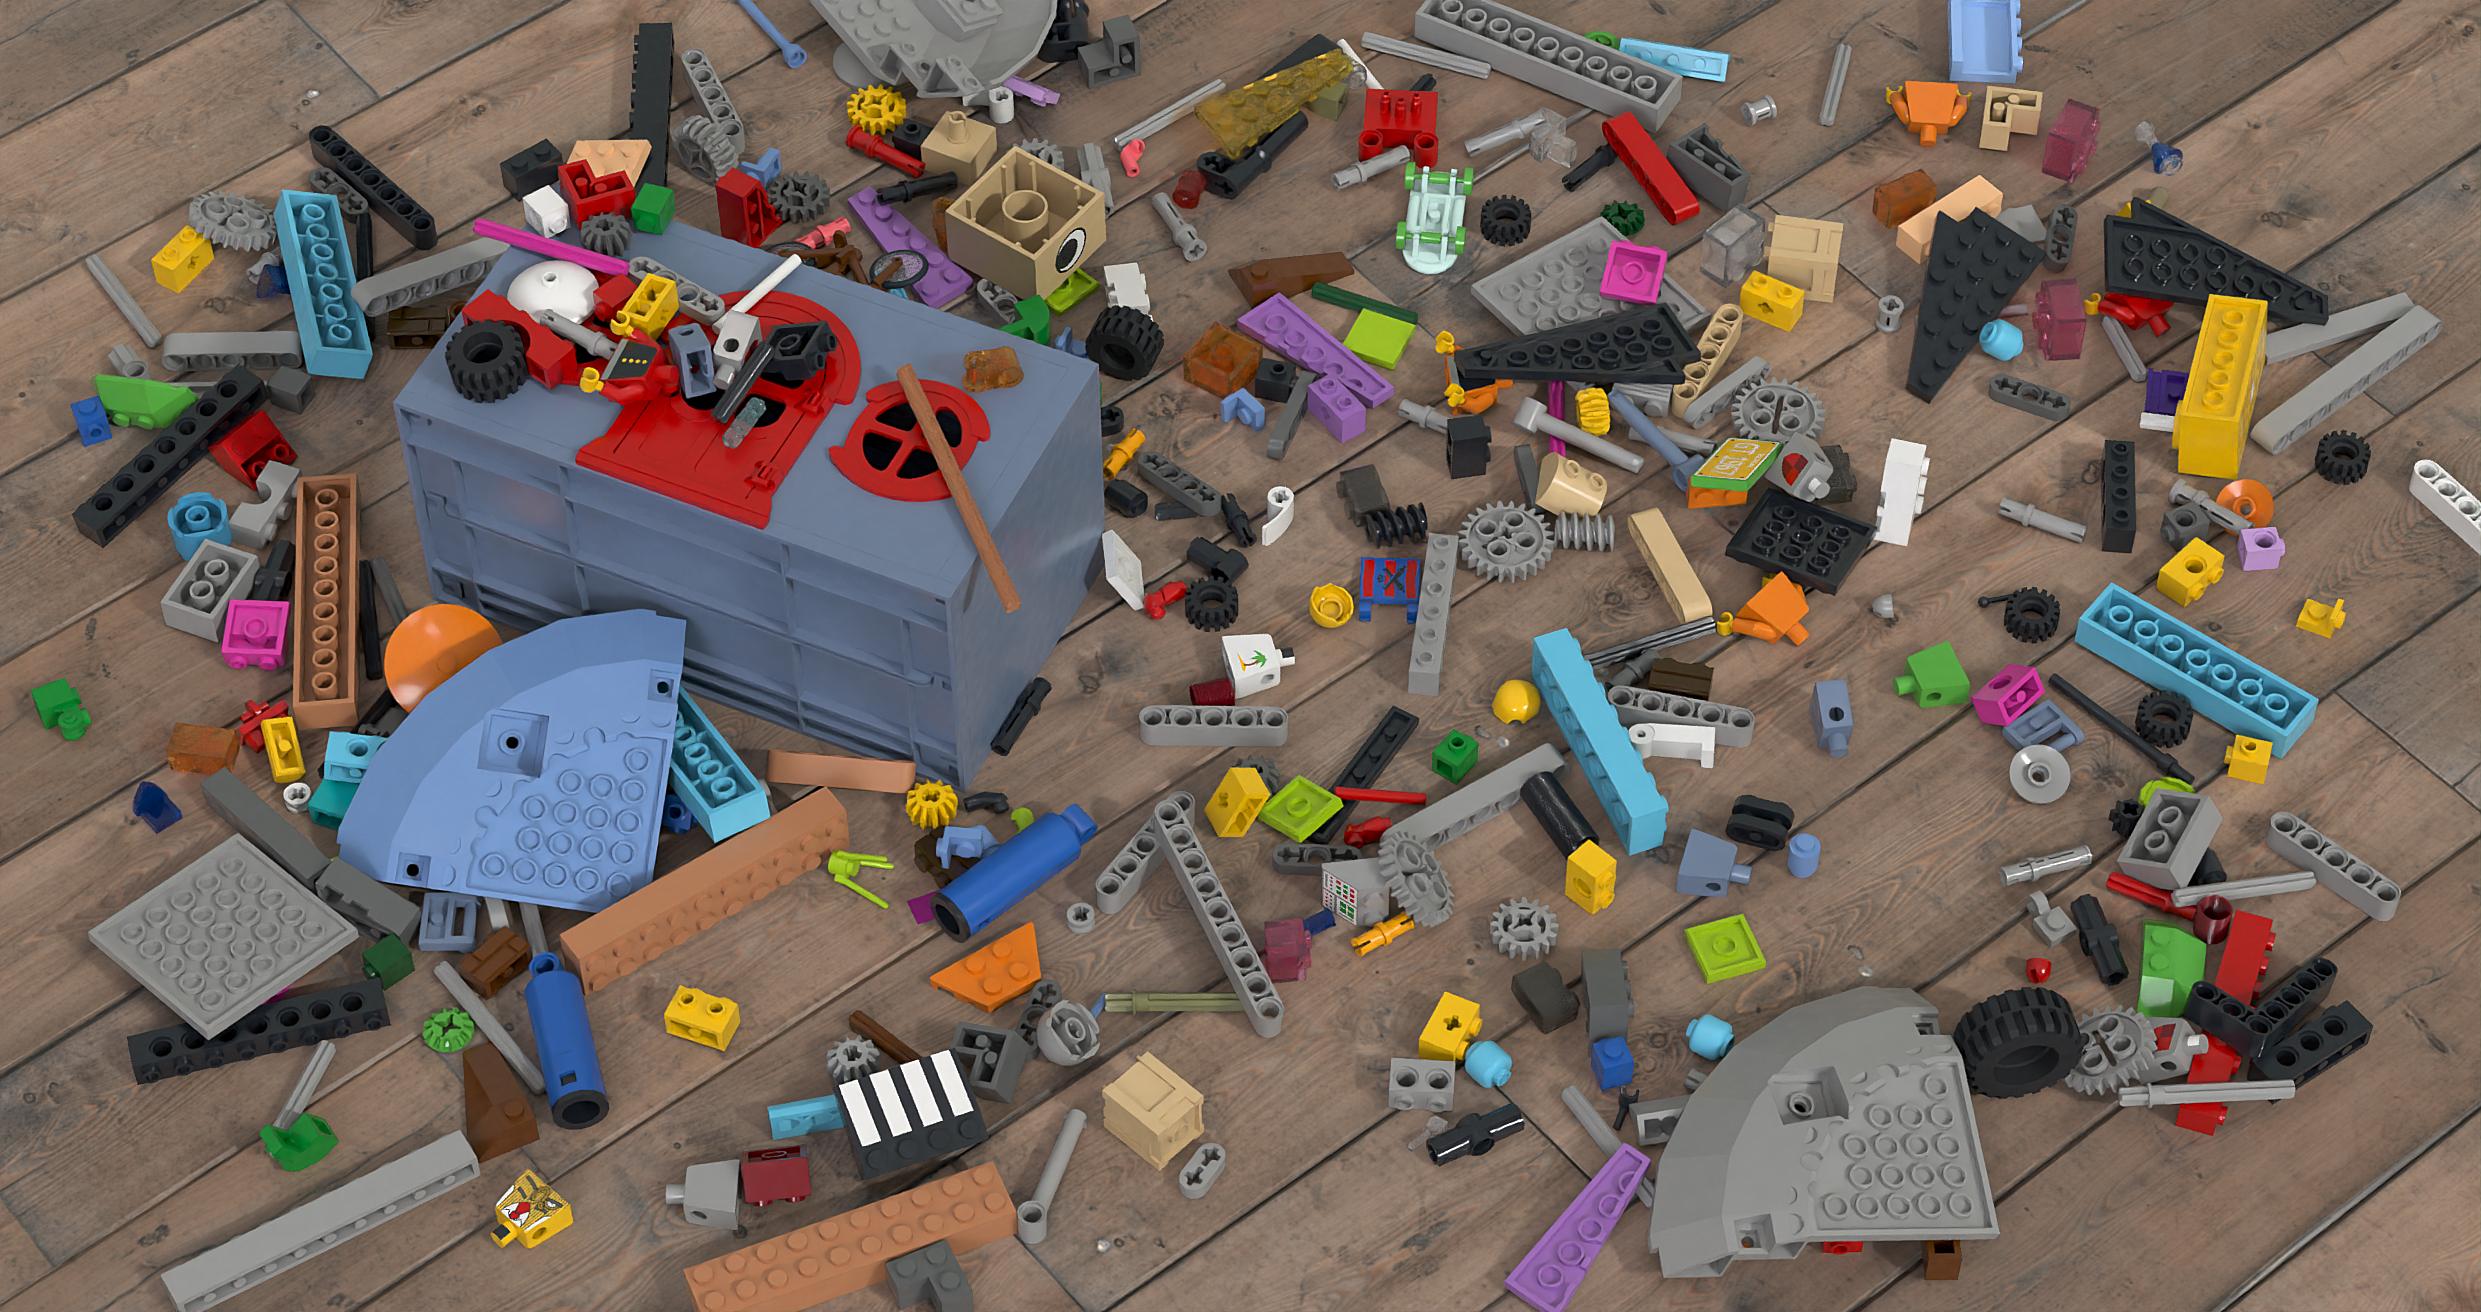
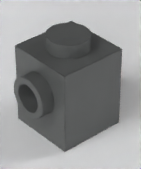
M281 366L276 374L269 378L267 383V390L272 405L300 415L316 396L312 376L297 369Z

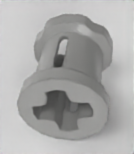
M1764 95L1761 100L1756 102L1743 103L1741 105V114L1744 122L1750 127L1759 120L1775 118L1777 116V109L1772 97Z
M1888 295L1881 298L1878 303L1880 314L1876 318V326L1881 332L1895 333L1901 328L1900 314L1904 310V303L1899 297ZM1891 304H1893V311H1890ZM1887 318H1890L1889 325L1886 324Z

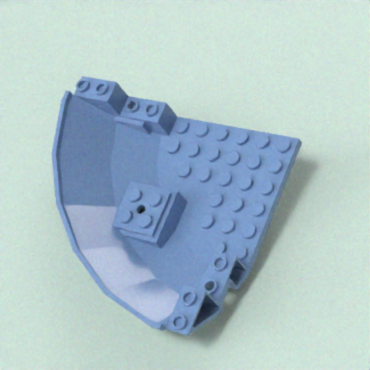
M634 609L561 619L485 652L427 694L374 754L339 826L336 842L341 844L339 858L375 881L594 913L601 912L651 884L678 710L677 698L683 668L686 620L657 616L656 611L647 609ZM659 682L667 683L668 691L666 693L658 692L657 685ZM509 737H515L518 740V746L515 749L507 747L506 740ZM415 864L418 866L419 872L416 876H409L406 869L408 865Z

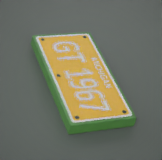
M1727 437L1691 475V486L1747 492L1775 462L1783 450V442Z

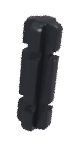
M1180 501L1171 502V505L1168 506L1167 503L1155 505L1157 521L1168 520V517H1172L1173 520L1196 518L1198 514Z

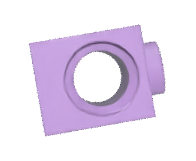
M2276 527L2241 529L2236 549L2242 570L2278 568L2280 557L2285 554V543L2283 538H2279Z

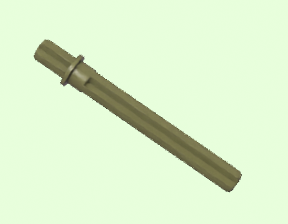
M1132 989V993L1105 994L1106 1011L1132 1012V1015L1143 1011H1245L1236 992L1136 993V989Z

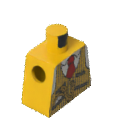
M527 1169L497 1202L495 1210L500 1225L490 1235L501 1248H504L514 1238L526 1248H533L573 1223L570 1204L532 1171Z

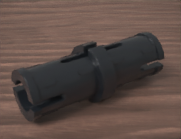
M1227 493L1230 502H1227L1225 496L1222 495L1221 510L1226 517L1225 522L1228 529L1234 532L1240 547L1247 548L1245 539L1252 546L1257 541V537L1248 524L1249 519L1246 512L1240 509L1234 494Z

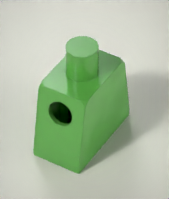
M1949 641L1942 642L1909 656L1905 662L1904 676L1893 678L1892 680L1893 689L1897 696L1912 693L1917 705L1922 708L1966 703L1970 688V682Z

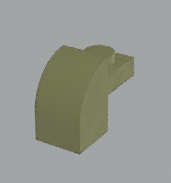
M1329 57L1323 66H1319L1316 73L1307 71L1305 77V101L1308 108L1315 114L1337 121L1344 110L1348 98V84L1338 81V59Z

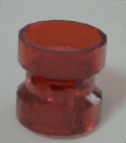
M1193 170L1182 172L1178 185L1172 194L1173 201L1184 209L1196 208L1201 199V194L1207 185L1205 177Z

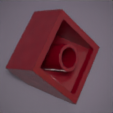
M806 1144L742 1151V1173L746 1203L753 1202V1206H767L772 1204L773 1200L784 1198L786 1202L793 1203L803 1201L805 1196L811 1195Z

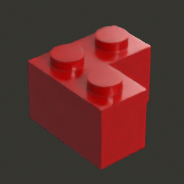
M587 159L557 166L560 193L568 204V209L579 231H581L582 222L589 220V215L597 217L600 215V212L608 215L614 211L616 216L623 215L625 219L632 217L631 207L636 200L635 189L625 170L596 178Z

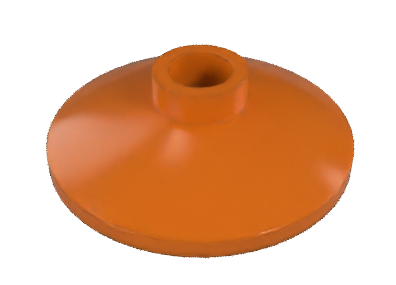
M2240 479L2231 482L2222 489L2216 500V503L2248 521L2254 522L2255 528H2266L2273 517L2274 501L2271 493L2263 484L2252 479ZM2245 506H2251L2252 508L2248 515L2242 514V509ZM2221 526L2229 534L2239 537V535Z

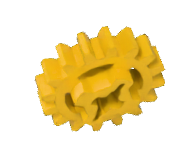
M880 84L876 89L872 85H868V90L866 91L859 88L858 95L851 94V101L847 102L848 121H852V127L859 125L863 128V131L870 130L871 135H874L876 131H880L882 135H885L886 129L895 131V124H903V118L907 116L906 100L902 98L900 91L894 93L892 86L887 88V90L883 89V84Z

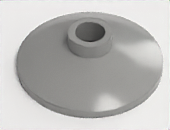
M2031 745L2023 748L2014 756L2009 767V779L2013 789L2021 798L2031 803L2048 804L2056 801L2066 792L2070 783L2071 774L2066 759L2061 753L2049 746ZM2040 774L2043 781L2036 782L2032 775Z

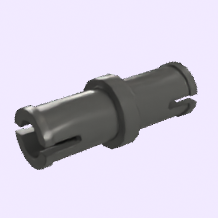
M1650 647L1633 662H1626L1619 673L1605 682L1607 691L1609 692L1611 688L1618 685L1630 687L1634 683L1639 684L1644 679V675L1652 669L1654 658L1661 659L1660 655Z

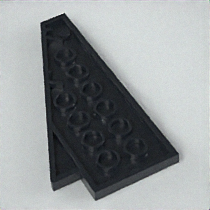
M2134 197L2131 201V218L2107 214L2104 219L2105 292L2202 307L2207 306L2209 294L2268 301L2267 317L2323 326L2329 320L2327 295L2139 197Z
M1977 207L1974 208L1962 224L1939 210L1934 220L1905 389L1930 404L1979 342V336L1983 327L1988 322H1993L1997 319L2044 259L2047 252Z
M1666 302L1454 352V362L1464 378L1594 382L1598 385H1606L1608 383L1685 384V373L1680 366L1701 361L1700 350Z

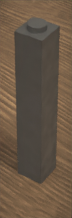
M225 766L200 782L206 804L252 845L318 897L315 883L332 862Z

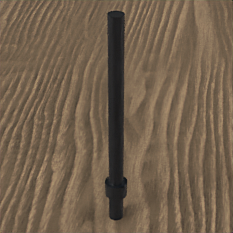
M2054 673L2049 678V684L2157 764V768L2166 775L2171 774L2189 785L2193 783L2195 777L2178 765V760L2169 753H2162L2058 674Z

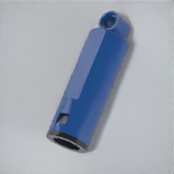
M1076 803L1067 807L1060 815L1045 813L931 896L929 904L933 916L944 932L953 940L959 943L966 942L1077 860L1081 854V846L1096 833L1098 825Z
M542 952L536 955L529 964V971L533 979L528 982L524 993L553 1122L561 1128L568 1130L584 1129L602 1121L607 1116L610 1108L579 978L573 973L565 971L557 955L553 952Z

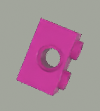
M2008 664L1971 699L1981 723L2009 726L2045 693V690L2035 667Z

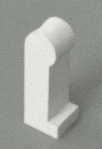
M1647 723L1636 724L1628 731L1631 745L1634 750H1639L1642 759L1650 756L1701 760V767L1713 768L1715 727Z

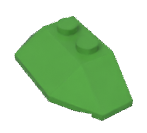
M101 374L92 376L90 380L104 410L112 417L114 423L123 427L137 425L149 430L153 429V427L165 429L176 421L186 409H189L199 400L190 388L179 385L178 387L152 380Z
M2142 919L2136 1014L2142 1012L2144 1017H2180L2184 1014L2183 1009L2192 985L2197 981H2204L2206 943L2175 922Z

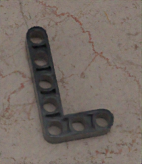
M2326 958L2312 959L2256 1010L2210 982L2197 981L2191 987L2183 1013L2190 1021L2242 1054L2252 1058H2259L2328 997L2338 968L2332 961Z

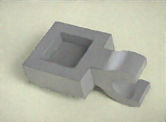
M2040 890L2029 895V899L2032 902L2028 903L2026 907L2035 916L2032 927L2049 948L2076 935V926L2059 906L2051 910L2045 895Z

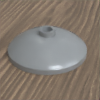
M845 42L841 43L836 49L833 57L834 72L837 78L846 86L855 90L861 88L866 91L868 90V85H872L876 89L880 84H883V89L885 90L890 86L895 88L900 85H893L873 76Z

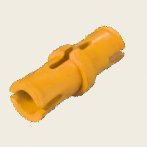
M1132 428L1120 443L1112 447V453L1103 462L1104 478L1108 476V480H1112L1125 464L1127 465L1132 461L1133 454L1146 440L1140 430L1136 432V429Z
M1402 911L1384 923L1380 921L1374 924L1373 929L1351 939L1352 947L1365 943V945L1354 951L1358 956L1362 957L1382 944L1384 946L1391 944L1393 938L1414 928L1413 920L1402 925L1400 924L1411 918V916H1407L1406 911Z

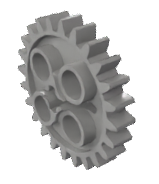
M209 191L208 196L201 193L200 197H194L193 202L190 204L187 218L190 221V226L196 227V233H204V239L212 238L213 244L221 242L224 248L231 245L237 251L239 247H243L247 252H249L250 247L260 251V247L268 249L269 244L274 245L275 240L278 238L274 215H272L273 210L264 209L265 204H255L254 198L246 200L245 195L236 197L233 192L225 195L222 191H219L218 195Z
M1772 377L1771 383L1767 384L1764 379H1760V386L1751 382L1749 390L1742 388L1741 396H1735V402L1731 408V424H1734L1733 432L1739 433V438L1783 442V448L1795 431L1815 440V438L1821 437V431L1824 430L1825 410L1822 409L1823 402L1816 401V393L1808 394V386L1799 389L1798 381L1789 385L1787 378H1784L1782 383H1777L1775 377ZM1782 399L1783 406L1778 432L1773 434L1778 401Z
M1498 501L1496 508L1486 503V511L1477 507L1476 514H1468L1467 522L1461 523V531H1459L1458 551L1462 552V560H1468L1467 567L1469 569L1476 567V575L1487 572V580L1496 575L1500 583L1504 577H1509L1511 583H1514L1515 576L1519 575L1522 580H1526L1527 572L1536 576L1537 568L1545 569V561L1551 560V553L1554 550V532L1550 531V523H1544V515L1535 517L1536 509L1533 508L1527 512L1525 511L1524 503L1518 508H1514L1513 501H1510L1508 507H1504L1502 502Z
M1400 830L1383 839L1384 841L1379 844L1381 849L1378 850V854L1382 857L1378 860V863L1384 867L1380 874L1387 878L1388 881L1384 884L1391 887L1392 892L1390 895L1398 899V907L1404 906L1406 908V915L1410 916L1413 914L1415 922L1421 921L1424 927L1427 925L1434 927L1449 919V916L1453 914L1451 908L1455 907L1451 899L1455 896L1448 889L1452 886L1445 879L1448 873L1441 870L1442 862L1440 860L1436 861L1434 851L1429 852L1426 842L1424 841L1420 844L1418 836L1412 837L1409 831L1403 833Z
M2107 1005L2103 1013L2094 1008L2093 1016L2091 1017L2083 1013V1021L2080 1023L2076 1021L2084 1042L2083 1053L2076 1068L2071 1069L2070 1074L2062 1079V1081H2065L2069 1088L2074 1086L2077 1093L2085 1089L2087 1094L2091 1095L2095 1089H2098L2100 1095H2104L2106 1088L2109 1087L2114 1093L2117 1092V1085L2120 1083L2128 1087V1079L2131 1077L2139 1080L2140 1077L2137 1072L2149 1069L2145 1061H2153L2155 1058L2152 1051L2157 1050L2154 1042L2157 1040V1037L2149 1020L2145 1019L2142 1012L2136 1014L2132 1007L2125 1012L2122 1005H2119L2115 1011H2112L2110 1005ZM2095 1034H2099L2108 1051L2113 1056L2117 1064L2116 1066H2111L2094 1037Z

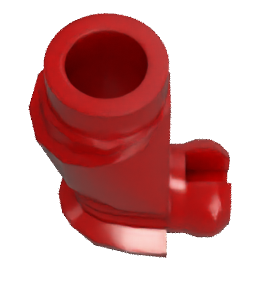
M1181 580L1177 582L1170 581L1151 595L1146 593L1143 601L1145 614H1150L1152 620L1163 618L1166 614L1164 607L1185 598L1187 588L1184 582Z
M1377 816L1354 826L1350 823L1344 831L1345 844L1361 849L1364 843L1368 844L1380 840L1382 834L1392 827L1390 817L1380 818V816Z

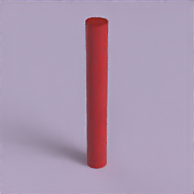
M1334 787V795L1344 800L1414 805L1426 804V793Z

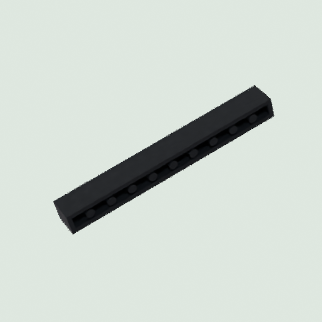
M640 23L639 35H634V49L638 51V54H633V69L637 70V73H632V89H636V91L631 92V109H634V112L629 113L630 128H633V131L628 132V140H648L652 146L634 186L635 199L645 183L667 188L675 44L672 23Z

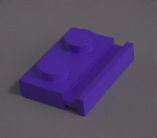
M2149 368L2144 413L2175 416L2179 400L2184 399L2190 373L2163 369L2162 372H2155L2153 368Z

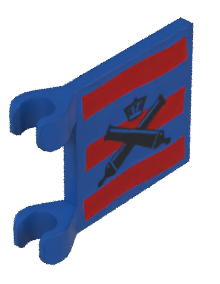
M1361 557L1359 621H1371V604L1407 605V622L1416 623L1419 606L1420 559Z

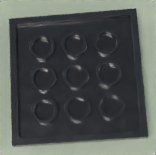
M1768 488L1726 546L1725 556L1733 558L1740 563H1747L1760 568L1767 573L1778 575L1782 571L1792 582L1801 583L1822 593L1836 596L1875 538L1878 527Z

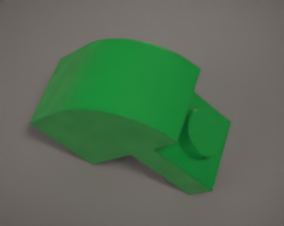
M1040 294L1015 303V322L998 328V330L1006 331L1009 334L1033 340L1046 346L1051 337L1050 312Z
M305 1112L288 1130L267 1124L259 1132L266 1143L264 1146L265 1150L272 1157L278 1159L287 1172L301 1171L319 1162L339 1142L324 1118Z

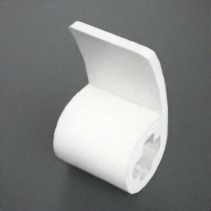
M1000 86L993 90L982 91L963 97L964 106H989L990 118L996 123H1007L1014 117L1013 92L1007 87Z
M1279 486L1268 492L1267 516L1270 522L1262 527V545L1268 546L1284 533L1293 520L1294 495L1289 488Z

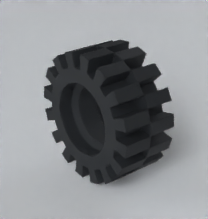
M1502 195V199L1495 196L1493 201L1487 200L1485 205L1482 206L1480 222L1481 233L1484 234V238L1486 240L1491 238V243L1494 245L1499 241L1500 246L1504 247L1506 242H1509L1510 246H1515V241L1518 244L1522 243L1523 238L1527 239L1531 229L1530 206L1528 204L1524 205V200L1521 198L1516 201V196L1513 195L1511 199H1507V195ZM1508 218L1514 220V222L1502 223L1497 220Z
M2336 430L2332 431L2331 436L2327 433L2319 441L2315 457V468H2319L2318 473L2320 476L2326 474L2325 480L2329 481L2333 478L2335 479L2334 484H2339L2340 480H2343L2344 485H2349L2350 480L2356 483L2359 478L2362 479L2365 476L2371 457V450H2369L2370 445L2368 443L2364 444L2365 439L2362 436L2356 439L2357 433L2352 432L2349 436L2346 435L2347 430H2342L2341 435H2338ZM2335 454L2346 455V456L2350 457L2352 460H2350V461H2343V460L2337 459V458L2334 457L2333 455H2335Z
M1208 576V581L1201 577L1198 578V584L1193 581L1190 584L1191 588L1187 587L1185 615L1191 625L1195 623L1196 629L1200 630L1204 626L1205 632H1210V628H1214L1215 632H1219L1220 626L1227 629L1229 628V622L1233 624L1236 621V617H1238V594L1236 587H1232V582L1228 580L1224 584V578L1218 577V580L1214 581V576ZM1208 600H1216L1221 602L1222 605L1215 608H1207L1202 606L1201 603Z
M2027 587L2022 588L2021 593L2016 590L2013 592V596H2009L2006 603L2004 626L2007 625L2006 630L2008 633L2013 632L2012 637L2015 639L2022 636L2021 642L2027 643V638L2032 639V644L2037 643L2038 638L2042 642L2047 641V636L2051 638L2054 635V631L2057 630L2060 604L2058 601H2055L2053 594L2047 597V590L2042 589L2041 593L2037 592V587H2032L2030 592H2028ZM2033 611L2040 614L2042 618L2030 619L2021 613Z
M2161 690L2160 695H2157L2156 691L2151 692L2150 697L2148 695L2144 696L2143 701L2139 703L2135 720L2136 732H2140L2139 736L2143 739L2148 737L2147 741L2150 744L2154 741L2157 742L2158 748H2162L2163 743H2166L2167 748H2172L2173 743L2177 746L2182 744V739L2185 741L2188 738L2193 720V710H2191L2190 703L2185 704L2183 696L2177 699V693L2171 692L2170 696L2166 695V690ZM2166 715L2175 722L2170 724L2161 723L2155 720L2153 716Z

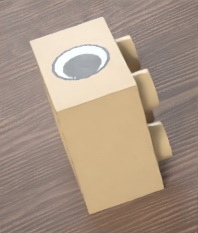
M1017 146L1008 151L945 211L948 259L1023 300L1039 294L1045 300L1106 241L1105 194Z

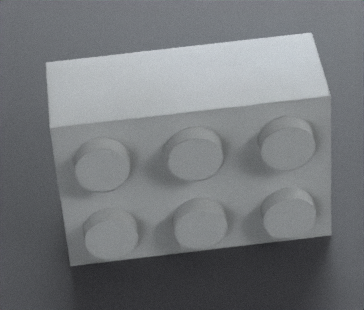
M205 539L160 602L166 625L219 643L224 635L230 599L248 600L255 591V577L260 568L258 557Z
M2156 788L2117 862L2127 877L2153 887L2168 890L2187 887L2223 817L2209 795Z

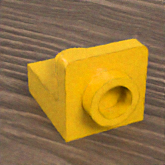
M2307 599L2297 620L2296 627L2330 639L2335 628L2341 629L2346 617V612L2342 611L2344 600L2338 599L2333 608Z

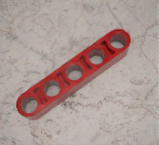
M1625 111L1602 122L1601 128L1604 137L1669 224L1675 226L1699 214L1700 208L1697 199L1631 112Z

